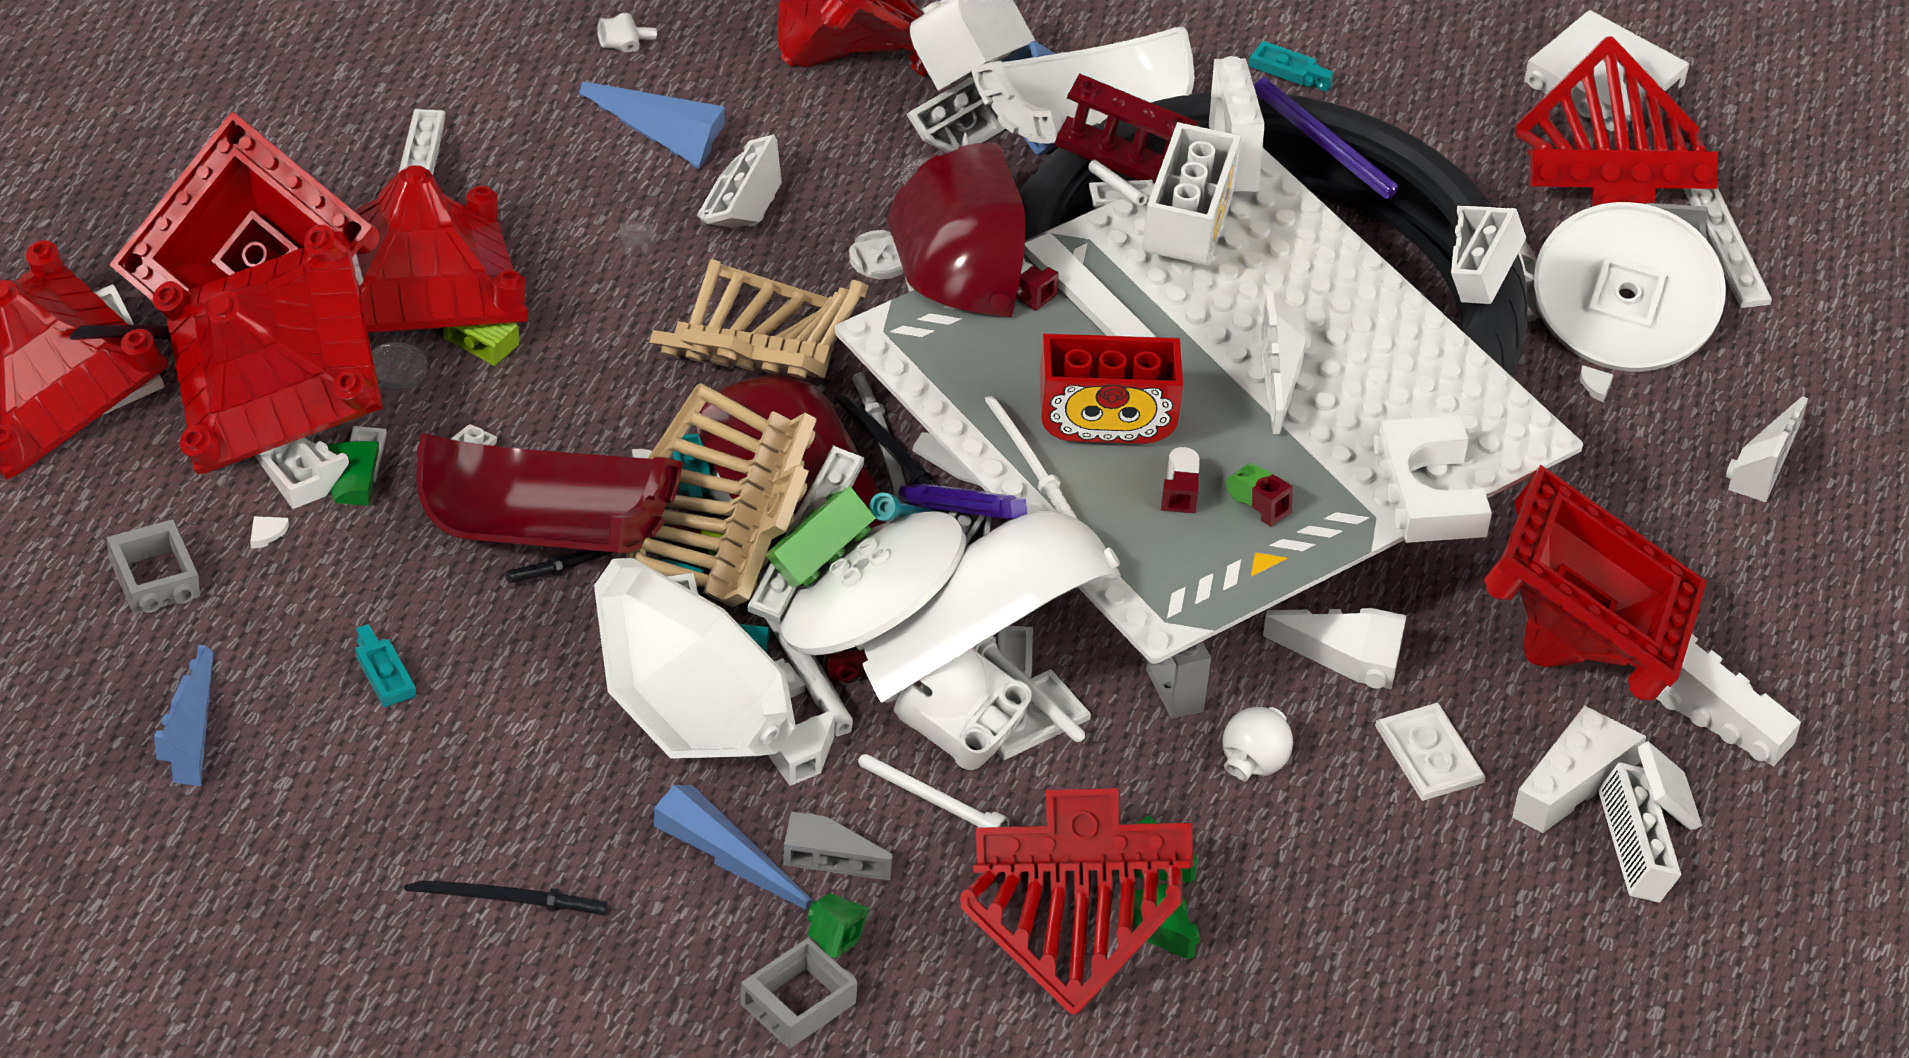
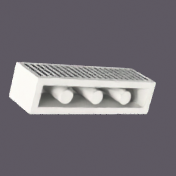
M1619 762L1600 786L1598 792L1629 896L1661 902L1681 876L1679 865L1661 807L1653 799L1644 768Z

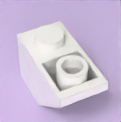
M828 711L797 724L777 754L769 755V758L789 786L821 774L834 739L833 712Z

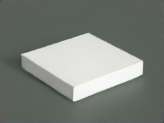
M1649 741L1639 746L1638 753L1654 801L1686 828L1691 830L1701 827L1702 823L1685 772Z

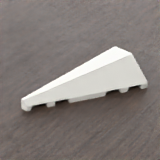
M305 437L255 455L292 509L326 497L349 464L346 454L340 453L336 455L328 450L327 444L321 441L315 444Z

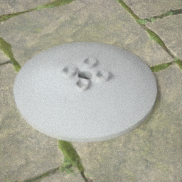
M1615 202L1593 206L1563 221L1549 235L1539 252L1534 269L1533 282L1534 297L1539 314L1547 328L1562 345L1577 356L1593 364L1628 372H1642L1665 368L1688 358L1700 349L1711 337L1719 323L1726 293L1725 278L1720 261L1711 245L1698 230L1685 220L1666 210L1632 202ZM1630 289L1636 296L1632 299H1626L1619 294V291Z
M920 512L876 526L857 542L853 539L843 547L846 550L843 556L832 564H829L828 561L818 569L821 573L820 576L806 587L803 584L799 586L781 620V632L786 642L792 649L802 654H830L865 643L907 619L944 586L959 565L966 547V536L960 523L953 516L943 512Z

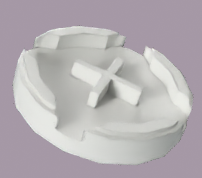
M884 230L869 231L859 235L855 239V243L850 246V263L857 272L864 276L875 279H891L904 273L891 232Z

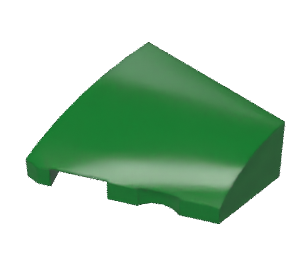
M351 441L327 445L328 450L336 455L340 453L346 454L349 461L348 466L331 489L334 502L369 506L374 485V472L379 454V442Z

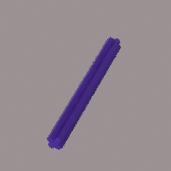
M1265 77L1256 81L1254 89L1261 99L1385 199H1390L1396 194L1398 185L1287 94Z

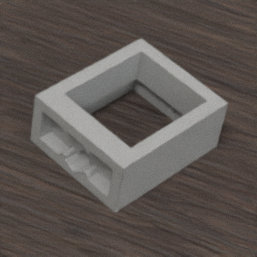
M173 519L107 537L109 560L133 615L142 612L152 613L160 607L175 603L185 604L193 598L200 597L198 573ZM174 552L183 573L140 585L136 584L128 566L129 563Z
M1203 641L1158 664L1150 663L1147 660L1146 670L1171 719L1204 711L1211 656Z
M806 938L742 981L740 1004L790 1049L856 1004L857 981L848 969L840 967L811 939ZM807 969L832 994L797 1016L772 992Z

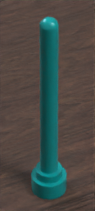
M878 493L870 502V511L876 519L891 521L897 516L903 517L920 512H943L900 503L896 496L889 493Z

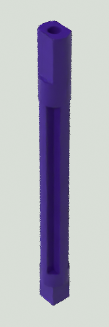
M933 484L900 486L898 491L901 501L917 504L921 507L1002 519H1013L1027 514L1026 499L1017 498L1013 495Z

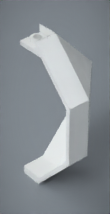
M634 558L612 559L594 585L608 693L670 758L742 757L777 754L796 728L786 673L723 608Z

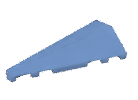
M583 81L579 91L580 96H586L604 111H610L618 116L619 120L650 140L661 143L670 149L671 153L676 156L680 155L698 169H700L710 154L713 141L724 127V106Z
M198 645L196 659H192L189 664V670H192L191 675L183 676L171 700L169 714H164L162 718V725H165L164 730H157L154 736L156 760L171 761L173 783L201 786L213 662V651L206 645Z
M673 785L654 807V827L714 856V864L805 910L812 904L813 899L692 785Z

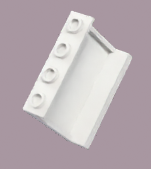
M1589 10L1528 60L1524 82L1528 83L1533 89L1541 90L1547 94L1607 36L1614 37L1664 91L1671 86L1679 90L1685 84L1689 63ZM1601 60L1594 67V79L1606 129L1614 131L1606 67L1603 60ZM1617 62L1628 130L1631 114L1626 85L1623 83V67ZM1580 81L1571 90L1572 99L1577 111L1582 116L1591 118L1584 85ZM1638 84L1643 111L1646 108L1644 105L1645 90Z

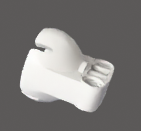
M972 648L919 680L922 682L920 687L913 684L901 691L895 703L894 711L900 720L919 731L954 757L960 767L966 770H975L991 758L1013 733L1025 714L1032 698V692L1026 683L1014 680ZM1008 700H1012V701L1016 702L1017 704H1013V703L1009 702ZM967 745L973 746L977 748V750H973L969 748Z

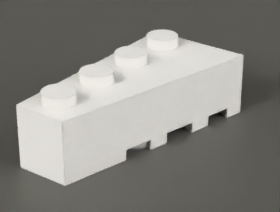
M1691 634L1679 678L1671 687L1666 686L1656 699L1661 701L1667 709L1676 710L1689 717L1695 725L1706 727L1720 735L1726 743L1735 744L1748 751L1754 759L1765 761L1775 766L1795 743L1801 722L1766 693L1761 696L1757 694L1750 685V680L1740 672L1737 676L1720 664L1722 658L1712 650L1709 653L1705 652L1695 644L1698 638Z
M1584 705L1518 789L1512 818L1542 833L1546 832L1573 812L1575 806L1595 796L1600 786L1619 762L1633 766L1640 763L1638 747L1645 743L1646 736Z

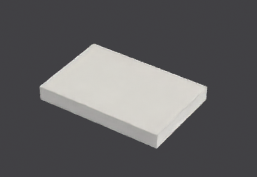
M1051 669L1030 679L1077 725L1090 720L1091 713ZM1008 700L1009 702H1011V703H1013V704H1017L1016 702H1014V701H1012V700ZM1030 700L1022 720L996 752L1003 760H1006L1064 731Z
M1439 703L1376 720L1375 727L1422 801L1485 783L1486 776Z

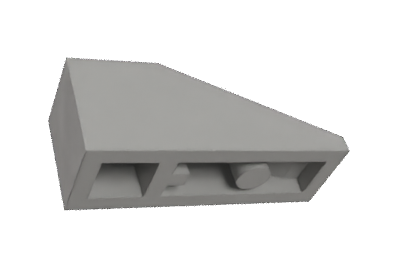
M791 812L784 842L783 865L890 881L892 853L827 816Z

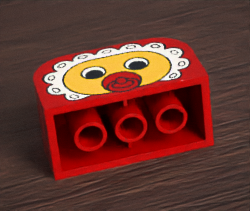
M1043 333L1039 368L1041 420L1044 428L1051 435L1062 440L1076 442L1147 444L1160 441L1168 437L1175 430L1179 421L1183 392L1180 338Z

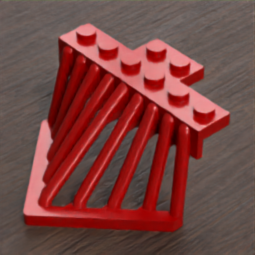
M1612 36L1603 38L1515 124V137L1534 148L1527 149V155H1531L1530 187H1591V207L1615 202L1655 203L1656 188L1717 189L1718 151H1707L1699 137V127ZM1601 60H1603L1606 67L1614 122L1613 150L1610 147L1594 79V67ZM1617 62L1623 67V83L1626 85L1633 125V150H1630ZM1580 81L1584 85L1594 129L1593 150L1572 99L1571 90ZM1638 84L1645 90L1644 105L1647 108L1653 135L1651 151H1649ZM1558 103L1563 107L1573 133L1575 150L1572 149L1570 143L1550 120L1549 111ZM1659 106L1666 113L1664 125L1672 141L1671 151L1668 150ZM1537 123L1554 143L1555 149H1553L1550 143L1530 132ZM1680 128H1681L1682 131L1685 133L1684 138H1683V136H1682V133H1681ZM1684 139L1690 143L1692 147L1690 151H1688Z
M1119 788L1047 789V825L977 827V864L973 865V873L982 874L960 896L961 909L1058 1003L1073 1015L1080 1012L1182 904V868L1194 866L1193 822L1121 824ZM1137 869H1142L1144 876L1143 901L1141 905L1143 922L1132 932ZM1159 869H1165L1167 873L1166 897L1157 906ZM1092 870H1097L1098 901L1094 951L1091 960L1092 976L1083 984ZM1114 870H1119L1121 894L1118 930L1116 933L1118 948L1108 958ZM1047 871H1050L1051 901L1043 955L1040 960L1028 949L1046 874ZM1069 871H1074L1075 909L1069 982L1066 985L1056 976V960ZM1002 872H1006L1005 880L987 909L978 898L1001 876ZM1029 872L1027 893L1017 930L1013 934L1002 923L1003 911L1024 873Z

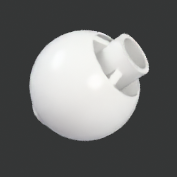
M1250 707L1234 715L1228 722L1223 734V750L1228 758L1224 764L1225 770L1244 782L1252 774L1264 777L1280 770L1288 761L1293 747L1292 732L1286 722V716L1273 707L1269 709L1265 707Z

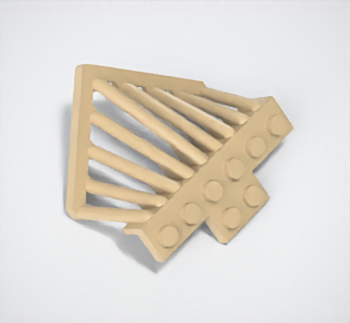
M710 259L690 322L678 321L675 333L653 330L650 343L660 347L661 354L679 359L680 355L690 360L704 363L706 359L729 367L731 363L750 371H755L756 367L775 375L787 372L788 375L800 379H806L807 376L825 379L833 346L838 339L835 335V326L849 319L854 308L865 299L869 286L863 282L852 280L849 290L839 288L838 292H834L833 297L830 296L828 298L721 264L720 261ZM721 278L730 281L709 325H702L717 279ZM742 285L760 290L731 328L721 329ZM772 295L789 300L751 333L744 332L771 299ZM803 304L819 309L776 336H768L798 311Z
M702 383L696 385L648 459H654V457L669 458L672 452L677 451L747 474V477L735 481L682 469L680 483L740 496L729 502L676 495L674 502L667 503L666 507L730 517L722 520L664 509L662 514L665 520L664 523L723 533L724 535L717 538L662 525L654 537L713 550L718 553L712 556L647 537L642 542V548L626 553V558H634L666 577L694 573L696 586L705 588L704 594L732 608L751 600L759 585V582L756 581L759 572L769 561L765 555L769 552L768 548L771 540L785 532L787 533L792 528L796 519V514L793 513L796 504L806 493L807 484L805 480L809 471L803 468L804 461L802 457L805 449H808L814 440L815 431H813L817 419L804 413L790 420L773 411L767 420ZM708 402L763 433L760 440L755 439L699 412L704 404ZM694 425L756 454L754 459L745 460L683 440L682 437L688 428ZM646 551L712 570L709 575L649 558L646 556Z

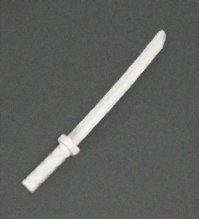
M856 373L852 380L865 405L864 410L889 433L883 417L885 414L884 406L876 402L864 373ZM879 443L894 494L900 503H904L898 496L900 486L906 485L901 466Z
M992 396L985 397L986 403L1013 439L1039 479V491L1051 499L1058 513H1063L1077 519L1059 489L1060 480L1053 474L1048 476L999 402Z

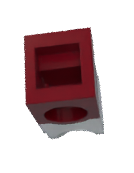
M1023 257L1016 299L1037 311L1057 296L1059 272L1050 267L1042 271L1032 264L1025 262Z
M1178 447L1173 449L1169 455L1167 479H1164L1161 511L1195 513L1199 491V455L1191 448Z

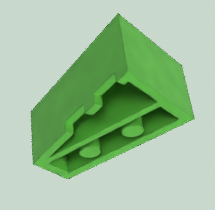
M850 486L831 491L825 497L827 501L817 510H811L805 516L807 518L796 529L793 528L765 555L791 587L801 584L806 587L820 576L821 573L818 569L828 561L829 564L837 561L845 554L846 550L843 547L853 539L857 542L870 532L871 528L868 525L876 517Z

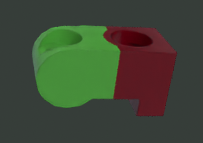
M1249 463L1227 478L1226 487L1231 497L1239 503L1245 502L1260 512L1261 521L1268 526H1273L1292 513L1293 486L1264 468Z

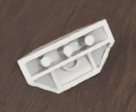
M973 76L906 114L923 141L946 153L957 150L959 146H962L965 132L968 144L983 143L1005 130L997 121L999 116L991 105H985Z
M774 134L747 142L743 147L744 152L732 160L714 184L697 214L701 221L710 225L737 228L745 225L754 226L764 218L765 211L774 200L775 194L782 183L778 145Z

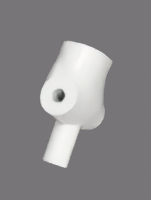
M621 13L609 19L600 18L598 23V38L602 48H611L623 52L637 51L640 46L639 39L655 40L657 37L656 28L636 27L629 13Z

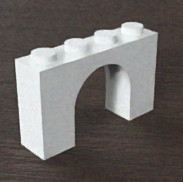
M1234 56L1214 59L1209 128L1241 136L1233 191H1259L1264 120L1246 59Z
M1461 415L1381 420L1379 434L1374 435V452L1381 457V476L1383 480L1387 479L1389 484L1388 500L1390 504L1395 505L1397 529H1402L1406 543L1487 537L1492 512L1484 488L1437 490L1420 483L1411 474L1414 470L1424 466L1464 463L1468 436Z

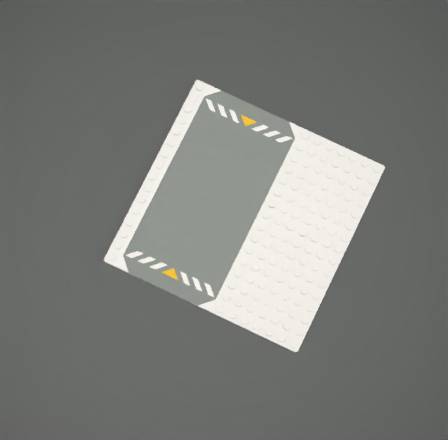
M1263 147L1259 191L1232 192L1228 212L1209 265L1143 251L1147 205L1155 183L1140 189L1147 196V202L1142 206L1137 205L1125 196L1025 240L1026 243L1051 233L1156 337L1180 338L1183 392L1179 421L1175 430L1168 437L1160 441L1147 444L1066 441L1054 437L1044 428L1041 420L1039 373L1043 333L1107 336L1059 288L1057 296L1037 311L1016 299L1012 317L953 308L931 300L913 290L835 326V335L986 492L1013 495L1017 498L1026 499L1027 513L1039 511L1057 512L1051 499L1039 491V479L1013 439L986 403L985 397L992 396L999 402L1048 476L1053 474L1060 480L1059 489L1077 519L1093 530L1105 548L1110 547L1114 551L1120 562L1117 569L1121 576L1118 578H1101L1081 585L1078 588L1136 649L1153 664H1158L1405 540L1402 529H1397L1395 505L1390 504L1388 500L1387 479L1383 480L1381 476V457L1374 452L1373 439L1374 435L1379 434L1381 420L1461 415L1468 436L1464 463L1424 466L1414 470L1411 474L1420 483L1437 490L1484 488L1487 499L1532 477L1540 464L1548 469L1581 452L1583 442ZM1025 254L1023 255L1025 262L1037 267ZM1266 291H1273L1303 316L1304 329H1309L1311 335L1310 349H1304L1303 363L1280 434H1273L1259 342ZM1178 447L1191 448L1199 455V491L1195 513L1161 511L1164 479H1167L1169 455L1173 449ZM1249 463L1264 468L1293 486L1292 513L1271 527L1261 521L1260 512L1245 502H1237L1227 490V478Z

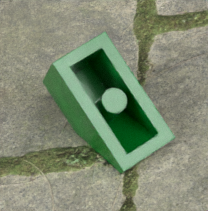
M828 893L818 901H814L810 907L807 921L811 922L808 936L828 956L837 958L858 943L869 908Z

